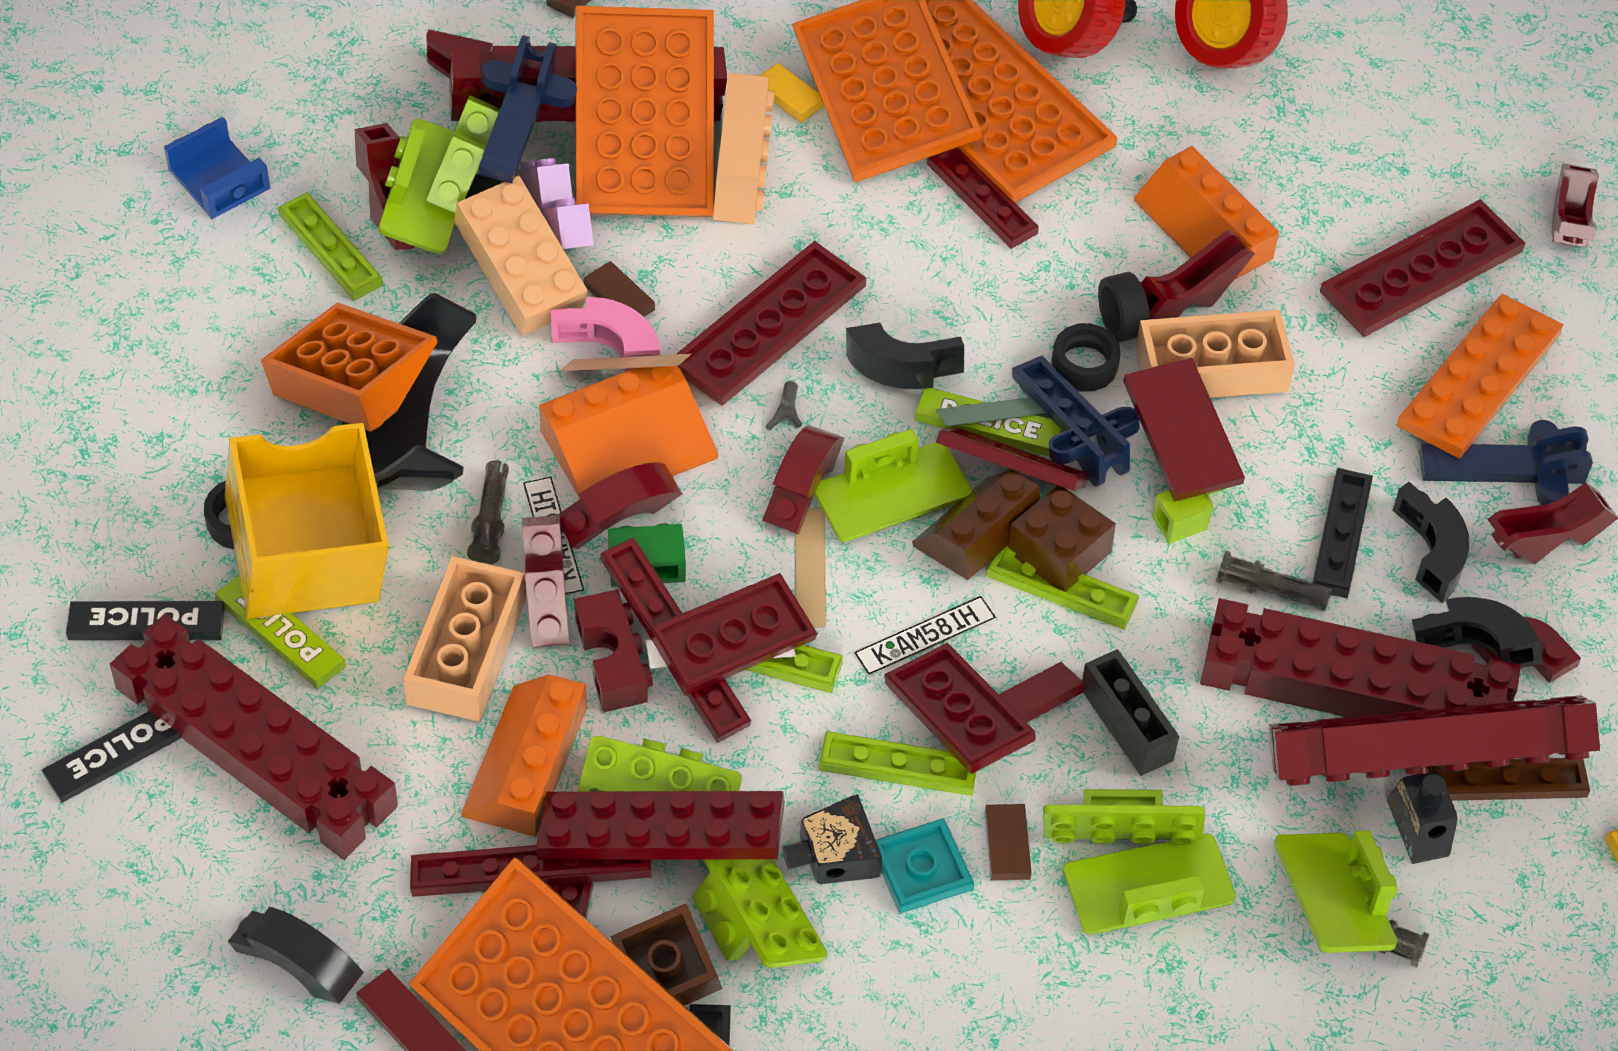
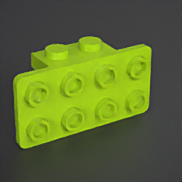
M419 118L412 121L407 138H400L394 155L395 158L400 159L398 167L391 166L385 186L391 189L378 227L380 234L436 254H443L446 251L454 226L455 213L426 201V198L455 131Z
M912 428L900 433H891L885 438L868 444H858L852 449L845 452L844 473L820 481L814 494L838 540L847 542L949 507L971 494L972 488L949 448L936 442L918 448L919 439Z
M594 736L589 743L577 792L740 791L742 775L738 771L702 761L704 754L693 750L681 748L678 755L666 752L665 743L646 738L643 739L642 745L603 736Z
M1083 789V805L1043 806L1044 837L1052 839L1055 843L1068 844L1074 842L1075 839H1091L1092 842L1097 844H1110L1115 842V839H1131L1136 844H1151L1155 840H1171L1174 844L1187 845L1194 843L1195 839L1203 838L1205 808L1203 806L1163 805V790Z
M1370 830L1355 831L1352 841L1345 833L1280 834L1276 836L1274 847L1321 951L1340 953L1390 951L1395 949L1397 937L1386 915L1391 900L1397 894V882L1394 875L1390 874L1384 861L1382 849L1376 845Z
M1208 833L1203 834L1202 839H1195V842L1192 844L1179 845L1167 841L1068 862L1064 865L1063 875L1082 931L1087 935L1229 906L1234 903L1236 897L1215 837Z
M774 859L704 860L710 873L692 895V899L727 961L740 960L751 944L761 962L768 968L816 963L824 960L827 956V950Z

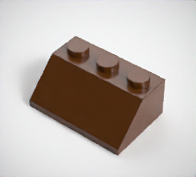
M1012 469L990 476L977 485L971 494L955 504L912 541L913 547L964 579L969 580L1008 546L1010 525L1040 500L1039 485Z

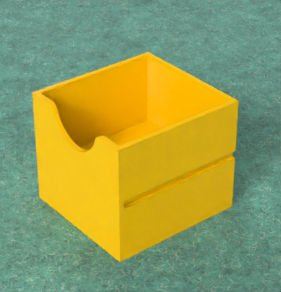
M356 423L333 426L320 438L293 446L270 443L262 435L229 438L225 500L247 619L379 602L389 544L364 424Z

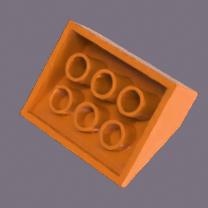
M337 302L262 358L261 363L273 395L349 424L363 423L365 430L372 432L397 412L438 342L436 336Z
M678 366L634 368L539 404L540 431L579 498V493L595 483L637 465L653 462L664 463L671 475L675 476L718 459L716 447L689 385Z

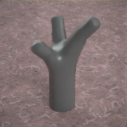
M787 381L784 383L780 404L773 418L766 425L768 430H772L784 417H789L797 428L802 426L795 408L798 385L795 382Z

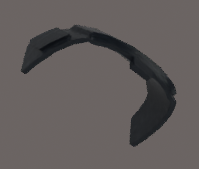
M431 293L424 298L399 324L436 336L438 343L397 412L372 432L365 430L378 489L433 491L452 483L453 480L463 475L464 467L426 448L427 428L435 384L448 357L476 323L477 316L475 313L436 293ZM342 421V425H348V424H349V423H346V422Z

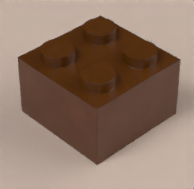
M1057 485L1010 525L1008 548L1016 553L1014 558L1022 564L1028 562L1036 568V574L1057 589L1066 592L1078 582L1082 574L1086 575L1112 552L1116 523L1066 488Z
M686 903L610 936L612 942L684 1006L723 989Z

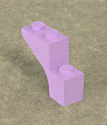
M555 158L520 162L521 169H517L515 177L520 176L562 248L569 249L594 245L589 204L576 205L575 198L572 196L569 164L556 165Z

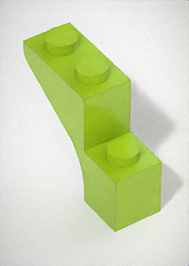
M471 95L469 96L426 201L451 212H456L457 203L465 199L474 179L500 108Z
M1170 490L1157 494L1152 518L1168 543L1170 544L1207 530L1211 513L1213 512V503L1209 495L1222 490L1175 502Z

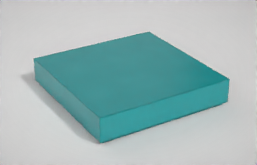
M944 818L876 839L882 855L881 874L899 914L973 890L974 881Z

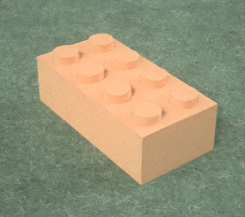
M728 73L713 220L754 224L755 210L762 211L764 190H758V188H765L767 165H762L760 162H767L769 140L763 139V136L770 137L772 115L765 114V112H772L774 91H768L769 77Z
M520 176L515 177L513 183L503 182L457 203L454 223L521 336L550 324L552 309L583 308L588 290Z
M1280 310L1140 320L1136 351L1141 370L1193 358L1210 398L1289 391L1295 364Z
M451 557L403 678L407 705L481 722L527 599L524 572L459 557Z

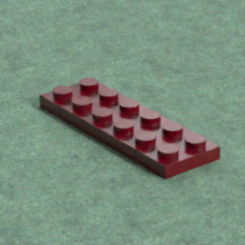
M1479 199L1322 282L1320 293L1363 337H1366L1523 252L1525 242Z
M813 241L676 353L691 354L678 368L686 380L723 406L866 287V277L822 245Z
M547 792L536 844L538 860L778 859L785 804L784 792Z

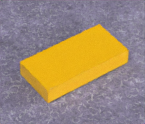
M780 63L775 64L760 75L769 77L768 91H774L773 102L800 123L824 107L819 93Z

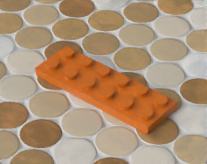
M1501 293L1401 413L1397 426L1460 459L1560 336L1564 324Z

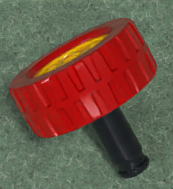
M1018 0V14L1024 34L1031 44L1040 51L1060 57L1086 58L1098 53L1112 41L1121 22L1129 23L1135 18L1137 4L1135 0Z
M1176 0L1175 4L1176 30L1182 45L1198 62L1213 68H1246L1262 62L1279 45L1288 19L1287 0Z

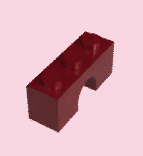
M618 589L574 599L575 622L584 651L601 647L614 652L606 658L593 660V680L603 713L647 703V687L653 686V680L648 663L642 665L639 657L643 655V647L639 633L632 634L630 625L634 622L628 602L622 603Z

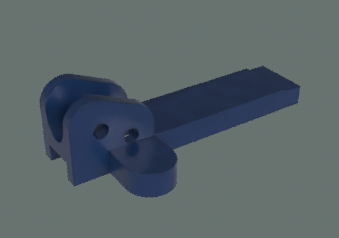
M522 35L513 64L501 60H490L484 64L482 69L483 84L489 89L506 93L483 153L478 175L513 183L541 104L567 108L575 103L577 94L576 84L571 79L553 74L556 62V43L549 42L546 51L541 52L532 47L529 36ZM529 59L542 62L537 87L521 83Z
M1043 355L1012 368V378L1064 431L1049 440V457L1052 461L1059 464L1077 461L1081 469L1088 473V480L1096 487L1105 483L1106 473L1111 466L1120 476L1130 471V443L1125 438L1136 434L1140 429V420L1134 408L1119 407L1101 415ZM1096 434L1099 447L1089 437Z
M1538 420L1530 427L1527 436L1528 445L1472 444L1460 459L1432 444H1421L1419 457L1423 481L1535 483L1537 500L1541 505H1546L1568 495V484H1583L1586 482L1593 464L1591 453L1586 451L1589 440L1588 433L1582 427L1573 426L1558 429L1550 421Z

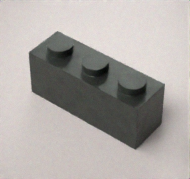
M1116 649L1085 663L1082 677L1084 682L1083 693L1140 776L1174 761L1180 736L1121 652Z

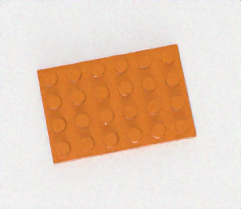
M859 0L792 24L794 34L854 183L983 138L981 128L925 0Z
M576 6V205L588 203L590 215L712 217L714 215V10Z

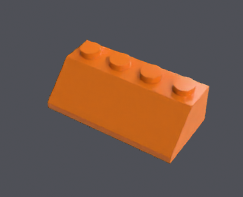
M1193 146L1167 158L1135 196L1134 201L1190 258L1223 232L1228 230L1234 231L1255 253L1234 280L1274 258L1279 231Z
M548 674L513 686L461 812L462 817L537 837L547 792H554L587 710L586 684Z

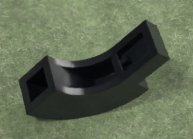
M881 322L846 328V356L857 371L880 384L903 389L933 388V378L964 373V343L961 336L925 343H909L891 337L883 329Z
M1408 482L1399 488L1392 511L1426 541L1430 553L1422 558L1415 580L1443 603L1457 587L1468 557L1469 533L1460 512L1446 497L1435 504L1425 492L1418 490L1412 483Z
M1479 597L1446 599L1447 612L1433 613L1421 618L1412 619L1416 642L1443 648L1460 644H1475L1489 649L1499 660L1520 664L1521 668L1542 664L1540 643L1533 627L1520 613L1500 602Z
M270 906L265 913L251 911L240 922L238 929L228 940V943L236 952L262 958L278 965L295 977L313 997L337 1004L342 1002L364 973L349 955L320 931L303 920Z

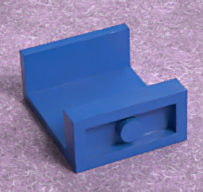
M224 117L208 123L164 146L168 170L211 219L271 189L267 165L260 157L250 162L230 140L227 121Z

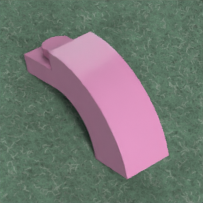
M586 297V308L551 310L552 343L598 342L610 346L621 357L660 355L659 341L650 323L640 313L625 304L605 298ZM625 368V372L634 368Z

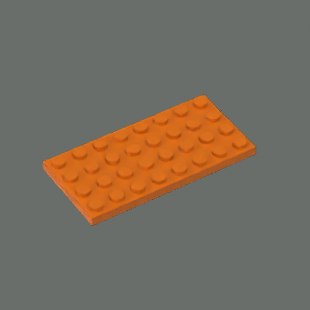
M925 0L982 131V139L959 146L958 148L1012 201L1016 203L1116 147L1118 137L973 0Z
M515 857L409 983L419 995L480 1051H734L521 860Z

